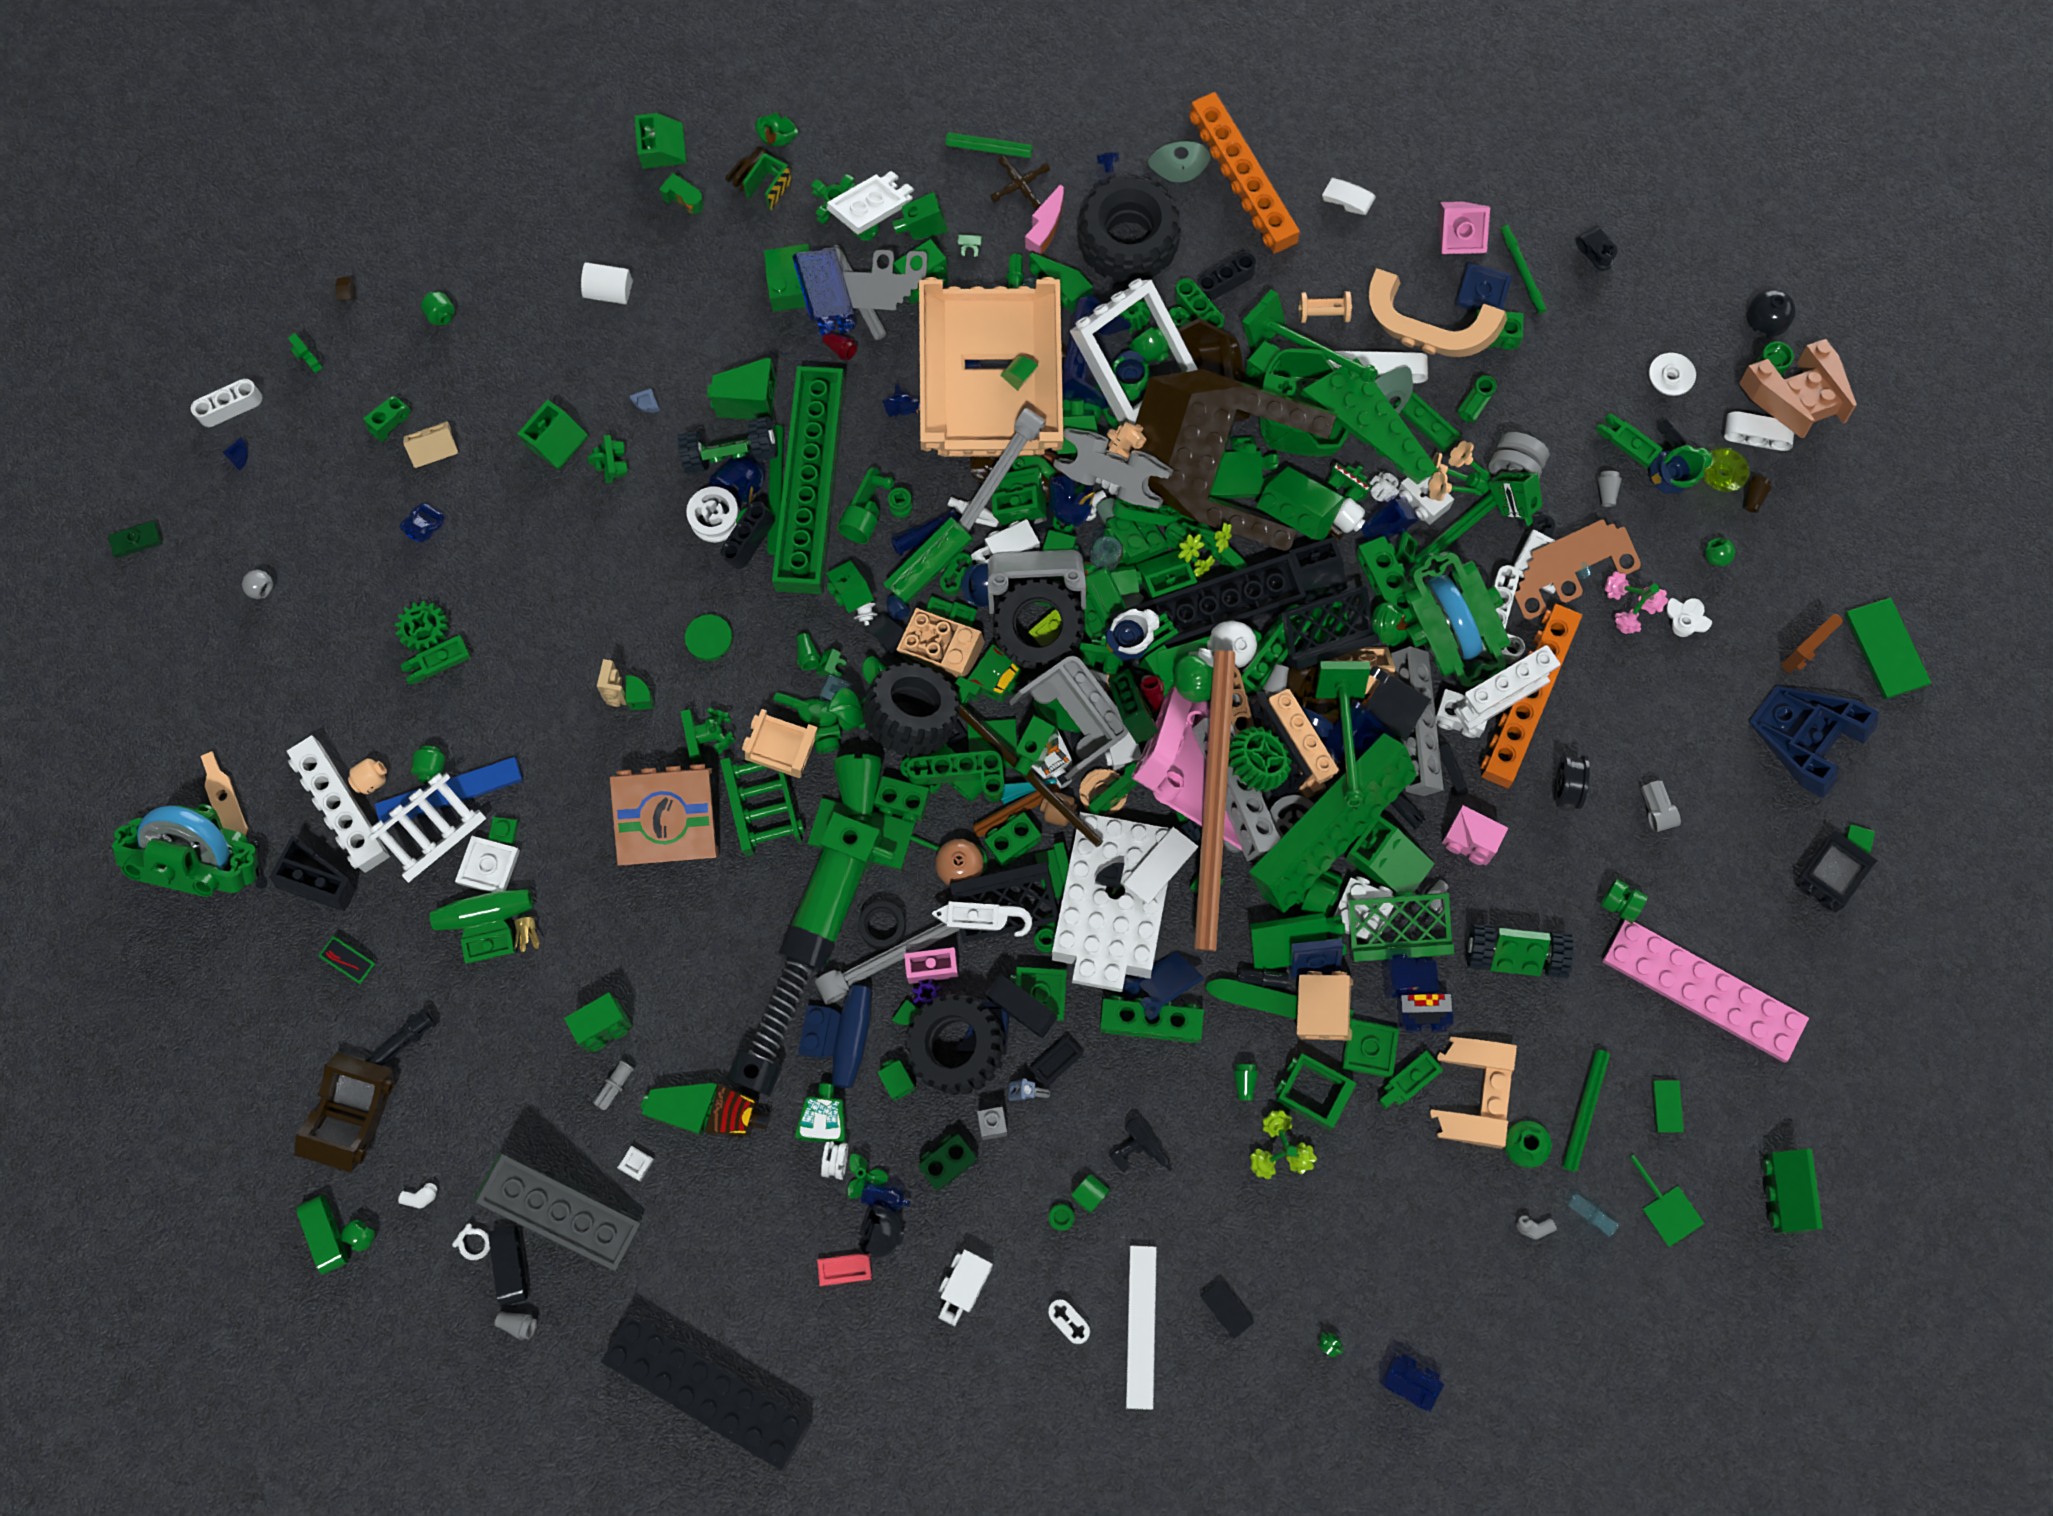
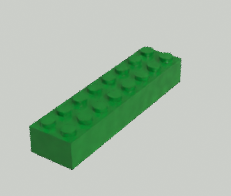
M1384 733L1356 761L1358 790L1364 796L1362 804L1357 807L1347 805L1344 799L1345 793L1348 792L1347 773H1345L1249 871L1263 899L1285 913L1307 889L1312 887L1315 880L1323 872L1327 871L1331 864L1347 850L1348 846L1363 834L1371 822L1377 819L1391 802L1396 800L1399 793L1413 782L1417 772L1405 745Z

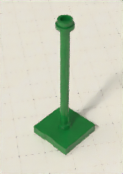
M1270 290L1242 321L1249 348L1252 352H1255L1264 341L1268 343L1275 334H1279L1307 349L1321 350L1329 360L1361 375V379L1364 382L1372 383L1378 375V370L1373 365L1369 364L1365 367L1284 327L1283 325L1286 322L1279 295L1273 290Z
M1320 661L1315 697L1339 698L1348 792L1345 793L1344 799L1348 806L1357 807L1362 804L1364 796L1358 790L1349 698L1365 697L1370 674V661Z

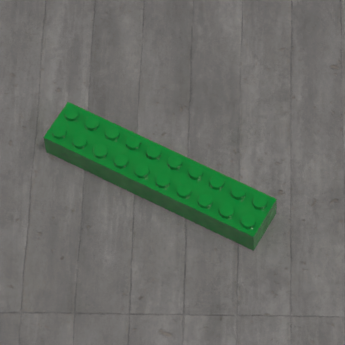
M797 366L772 577L776 592L823 594L846 383L843 369Z

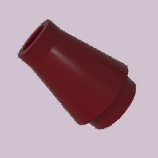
M827 332L823 337V344L827 345L841 360H850L854 357L857 345L853 339L836 335L832 332Z
M1150 676L1142 681L1140 691L1149 703L1151 710L1160 712L1164 701V683L1158 677Z

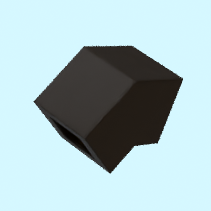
M337 278L335 284L337 300H355V287L352 278Z

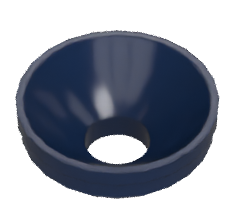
M986 564L970 566L961 579L960 588L962 589L963 596L972 606L986 607L989 605L988 565ZM970 579L973 582V589L971 592L969 591Z

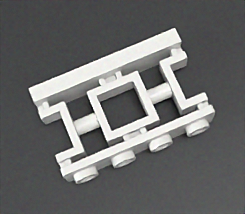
M1546 645L1466 692L1465 697L1467 700L1465 704L1458 707L1454 713L1466 730L1470 731L1548 685L1550 680L1547 676L1551 671L1560 666V662Z

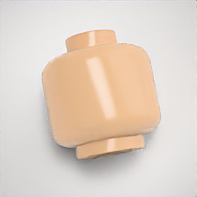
M365 759L351 768L348 781L357 793L371 794L385 784V774L387 771L380 761L375 762L372 759Z

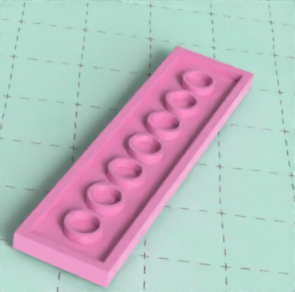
M1626 920L1623 921L1602 961L1784 1063L1788 1062L1809 1020L1807 1016L1635 922L1631 924Z

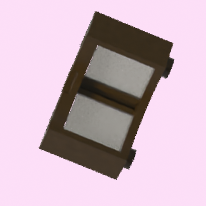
M336 1053L324 1065L322 1083L318 1093L322 1099L317 1111L310 1112L307 1120L297 1132L294 1155L352 1173L358 1164L364 1162L367 1149L382 1118L388 1095L393 1091L395 1084L394 1080H392L393 1069Z

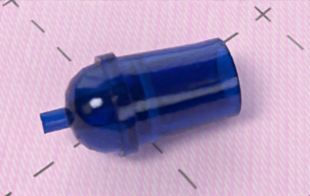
M869 1183L864 1185L861 1195L862 1204L872 1206L875 1203L885 1206L893 1212L899 1211L903 1205L910 1206V1201L904 1200L903 1193L897 1187L891 1188Z

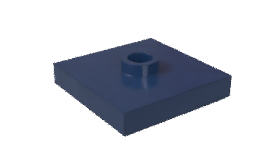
M1468 263L1456 306L1477 311L1481 310L1483 304L1503 310L1512 275Z
M1342 939L1291 944L1290 978L1307 975L1308 971H1318L1322 975L1340 971L1343 953Z

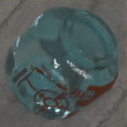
M1103 536L1094 543L1090 552V561L1098 570L1107 567L1111 571L1118 566L1123 555V547L1117 539Z

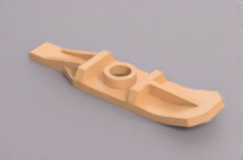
M212 751L202 755L201 759L207 773L204 786L212 808L216 810L220 818L222 827L238 831L246 837L249 829L243 818L229 777L220 771ZM226 793L227 798L224 801H220V796Z

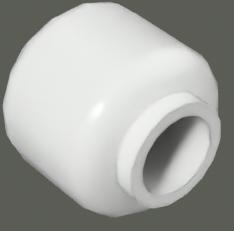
M1347 498L1344 500L1333 524L1344 533L1352 530L1357 532L1365 523V520L1362 519L1365 510L1353 499Z

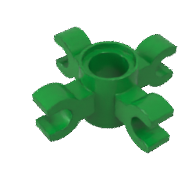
M846 174L841 180L840 185L826 187L817 179L811 184V188L814 189L812 194L826 201L815 212L819 216L816 219L823 225L827 223L832 214L827 210V202L855 187V184L852 183L854 181L853 177Z

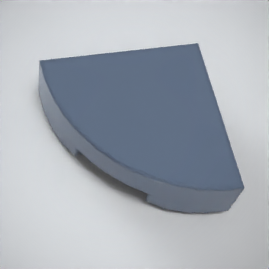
M652 389L630 396L632 403L638 409L649 413L660 411Z

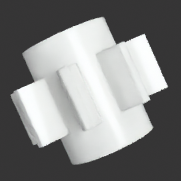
M1381 472L1370 481V484L1373 486L1370 490L1371 495L1378 501L1382 502L1385 500L1389 502L1400 492L1396 489L1398 486L1397 478L1390 473L1383 474Z

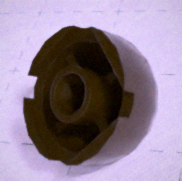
M1288 666L1286 689L1292 692L1299 705H1301L1302 699L1305 696L1314 697L1315 695L1313 683L1314 679L1317 680L1319 670L1314 666L1300 670Z

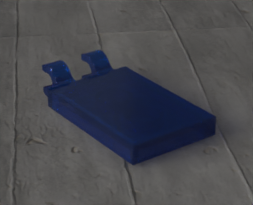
M836 250L795 253L792 258L811 321L817 320L820 335H829L830 331L835 330V323L831 319L836 318L839 332L841 334L849 333V329L855 328L854 320L851 318L854 311Z

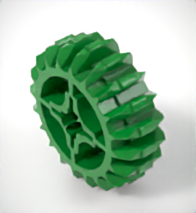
M1253 726L1241 730L1232 738L1229 746V760L1231 762L1228 767L1234 768L1233 775L1240 777L1239 783H1247V789L1254 787L1256 792L1261 790L1267 792L1278 788L1286 781L1291 771L1290 763L1292 762L1288 758L1289 751L1284 749L1285 744L1280 743L1278 740L1279 735L1274 737L1271 730L1265 732L1263 727L1256 729Z

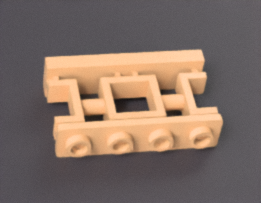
M1286 689L1270 697L1268 701L1313 773L1299 788L1301 796L1311 799L1325 792L1327 787L1324 782L1337 774L1339 769L1292 692ZM1261 719L1262 727L1265 728L1264 720ZM1297 765L1298 773H1299V774H1302L1301 770L1299 769V767H1298V765Z

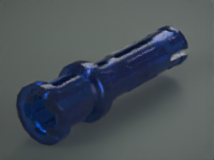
M953 509L916 529L914 527L909 528L908 532L896 538L894 536L891 537V544L900 557L903 555V552L913 547H920L922 541L930 538L950 518L959 522V516Z

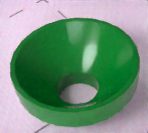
M1521 1121L1509 1128L1504 1149L1506 1155L1514 1164L1523 1168H1534L1547 1160L1551 1152L1552 1143L1549 1133L1543 1126L1532 1121ZM1527 1135H1532L1537 1139L1538 1146L1535 1150H1529L1524 1146L1523 1141Z

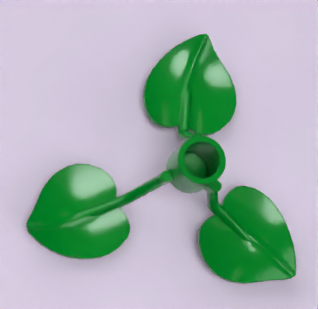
M872 656L863 661L862 673L865 680L871 685L876 675L880 671L886 670L887 667L879 659ZM842 688L831 699L827 712L838 717L839 724L845 731H850L858 726L863 729L866 723L863 721L862 706L866 697L858 702L854 692L848 688Z

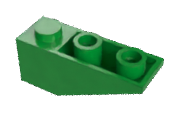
M1034 253L1029 254V269L1034 276H1039L1041 279L1052 277L1055 280H1060V305L1063 308L1066 307L1072 313L1093 298V286L1078 270Z

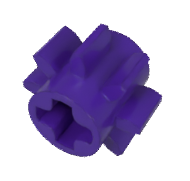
M932 979L925 984L920 980V987L912 989V993L918 995L913 1000L914 1005L921 1003L922 1006L926 1003L932 1005L933 999L940 996L937 993L942 990L941 986L934 988ZM926 990L931 993L932 998L929 1000L923 994Z

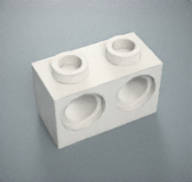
M1445 689L1435 715L1438 726L1446 730L1455 729L1461 731L1467 737L1480 738L1487 721L1467 731L1457 715L1452 716L1445 712V708H1451L1455 711L1458 707L1465 704L1467 700L1465 695Z

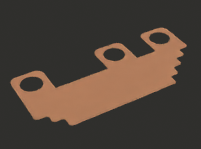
M1602 519L1531 553L1533 560L1528 562L1529 570L1523 573L1525 580L1519 582L1520 590L1515 592V598L1523 616L1526 619H1532L1546 611V605L1539 591L1540 588L1553 583L1562 602H1569L1581 596L1583 592L1575 572L1611 556L1619 574L1625 573L1627 575L1638 570L1641 562L1626 528L1621 527L1617 529L1614 524L1607 526ZM1624 554H1630L1634 558V565L1630 569L1622 568L1619 563L1620 557ZM1565 581H1572L1576 585V592L1572 596H1566L1561 591V586ZM1529 598H1536L1540 603V608L1535 613H1530L1525 609V602Z

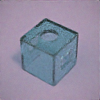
M829 675L819 694L820 700L830 703L835 695V691L838 692L842 688H848L853 692L852 686L849 682Z

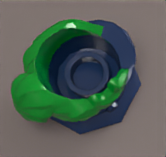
M1131 350L1123 352L1110 368L1126 398L1134 401L1136 398L1145 395L1149 379L1153 376L1143 356Z
M1684 445L1672 451H1661L1650 464L1651 482L1663 493H1682L1685 488L1697 484L1705 475L1704 470L1712 464L1713 456L1705 448L1696 449L1691 445Z

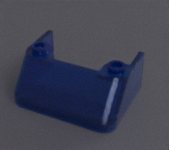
M1093 296L1080 298L1076 305L1071 329L1076 327L1075 323L1081 318L1094 314L1093 310L1103 303ZM1118 315L1097 331L1106 336L1130 329L1132 324ZM1070 333L1062 366V396L1068 400L1083 398L1084 403L1096 405L1101 410L1110 408L1104 394L1085 382L1088 364Z

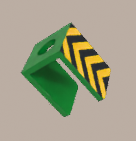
M763 153L743 181L746 197L750 199L768 173L776 176L765 192L768 209L772 210L791 183V176L787 164ZM773 165L778 167L781 171L775 169Z

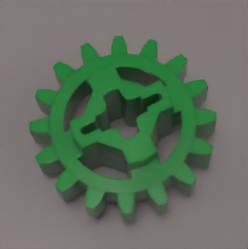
M422 601L421 605L417 606L413 602L412 609L409 610L407 607H404L405 615L398 614L401 622L395 623L398 629L396 635L404 646L407 645L410 651L416 648L421 653L425 647L430 649L433 644H440L438 642L439 639H446L443 632L449 631L448 626L445 624L448 622V619L443 615L444 612L441 608H437L434 603L428 606L425 601ZM434 617L436 618V627L433 625L435 623Z

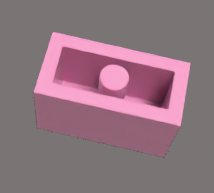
M955 948L904 954L909 984L919 983L920 980L922 982H929L930 979L938 981L958 978Z

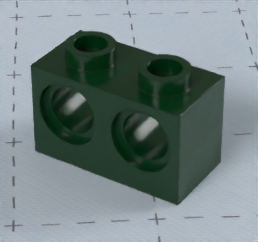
M950 1134L940 1142L941 1148L934 1153L930 1150L919 1159L921 1163L918 1165V1168L937 1193L978 1161L959 1134L954 1137ZM954 1147H960L964 1151L963 1156L958 1160H954L949 1156L950 1150ZM933 1163L943 1165V1172L938 1176H933L929 1173V1168Z

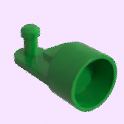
M873 467L867 471L851 505L846 507L837 525V530L841 535L859 544H867L878 524L877 518L879 516L878 507L875 502L870 500L878 486H882L886 490L893 488L894 480L892 477H880L879 469Z
M1317 878L1312 887L1307 889L1297 899L1295 904L1301 906V911L1308 915L1324 913L1327 918L1337 899L1339 888Z

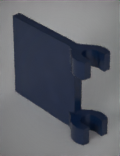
M1174 952L1153 966L1151 978L1139 976L1126 977L1124 979L1123 988L1125 991L1123 993L1128 999L1134 998L1140 989L1149 997L1144 998L1140 1004L1146 1010L1144 1014L1151 1020L1159 1014L1161 1008L1166 1003L1204 978L1180 954Z

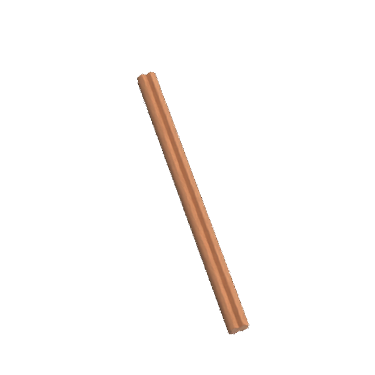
M1229 650L1214 651L1194 946L1195 950L1216 951L1235 670V652Z

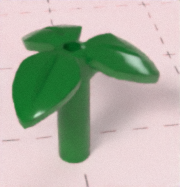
M852 1153L849 1159V1168L858 1179L849 1182L847 1187L848 1198L855 1199L862 1196L866 1192L865 1182H868L873 1187L883 1185L889 1178L887 1173L877 1168L867 1173V1161L862 1156Z

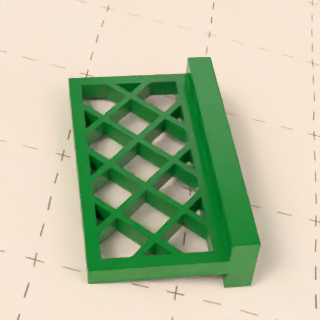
M1449 893L1348 900L1351 942L1350 958L1354 962L1454 954V944H1452ZM1443 899V909L1436 916L1427 907L1433 900ZM1421 900H1427L1424 904L1420 902ZM1409 901H1415L1421 906L1412 918L1402 910ZM1394 902L1402 903L1399 906H1397ZM1383 903H1391L1396 908L1387 920L1377 912ZM1369 904L1377 905L1374 908H1372ZM1354 905H1366L1372 911L1361 922L1355 916ZM1424 910L1434 917V920L1426 929L1422 928L1415 921ZM1399 912L1409 919V922L1401 931L1390 923ZM1374 914L1384 921L1376 933L1365 925ZM1443 915H1444V922H1443L1442 920H1440V918H1441ZM1355 920H1356L1358 923H1360L1357 928H1356ZM1437 922L1445 927L1444 938H1434L1428 933ZM1414 923L1423 932L1416 940H1409L1403 934ZM1389 925L1398 934L1392 941L1385 942L1379 935ZM1364 927L1373 936L1367 943L1357 944L1356 934ZM1425 935H1427V936L1430 937V939H1423V938L1425 937ZM1401 936L1405 939L1403 941H1398ZM1376 938L1380 941V942L1373 943V941H1374Z

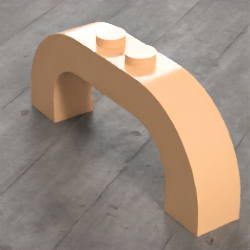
M1376 268L1371 280L1369 300L1373 314L1380 327L1390 336L1401 340L1403 345L1421 347L1428 354L1434 355L1436 352L1450 357H1465L1476 354L1495 341L1507 320L1504 310L1483 304L1476 321L1470 327L1457 332L1447 331L1403 316L1393 308L1394 297L1400 285L1398 275Z

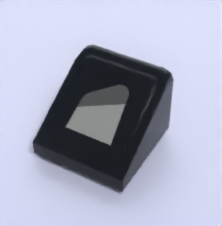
M1046 506V518L1030 520V526L1034 532L1048 533L1049 530L1053 531L1054 506Z

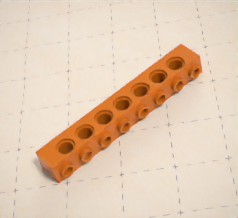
M1216 92L1191 103V112L1189 113L1190 120L1193 125H1197L1203 142H1207L1213 159L1218 160L1222 174L1230 180L1233 192L1241 198L1243 209L1250 213L1254 227L1262 233L1266 247H1270L1275 254L1297 244L1300 234L1298 227Z
M1555 604L1551 611L1546 610L1541 622L1545 624L1543 631L1538 630L1533 640V643L1536 644L1534 652L1547 645L1560 662V666L1551 671L1547 676L1550 680L1549 684L1533 693L1535 698L1526 697L1510 706L1508 714L1503 713L1498 724L1499 727H1502L1499 735L1494 734L1489 747L1493 748L1491 755H1486L1480 768L1484 769L1481 778L1507 789L1513 783L1582 618V614ZM1551 629L1559 631L1561 636L1553 635ZM1530 650L1527 656L1534 652ZM1516 712L1524 713L1526 719H1520ZM1507 733H1514L1518 740H1511ZM1503 753L1507 755L1509 761L1504 762L1500 760L1498 754Z

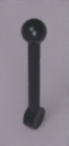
M253 840L250 844L255 847L258 861L256 868L258 880L255 885L258 889H265L267 883L262 877L258 850L260 842Z

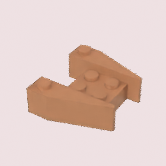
M1826 339L1806 346L1797 362V365L1803 371L1802 374L1784 380L1769 359L1749 365L1739 383L1753 402L1800 438H1805L1813 422L1835 414L1843 424L1846 423L1857 405L1840 357Z

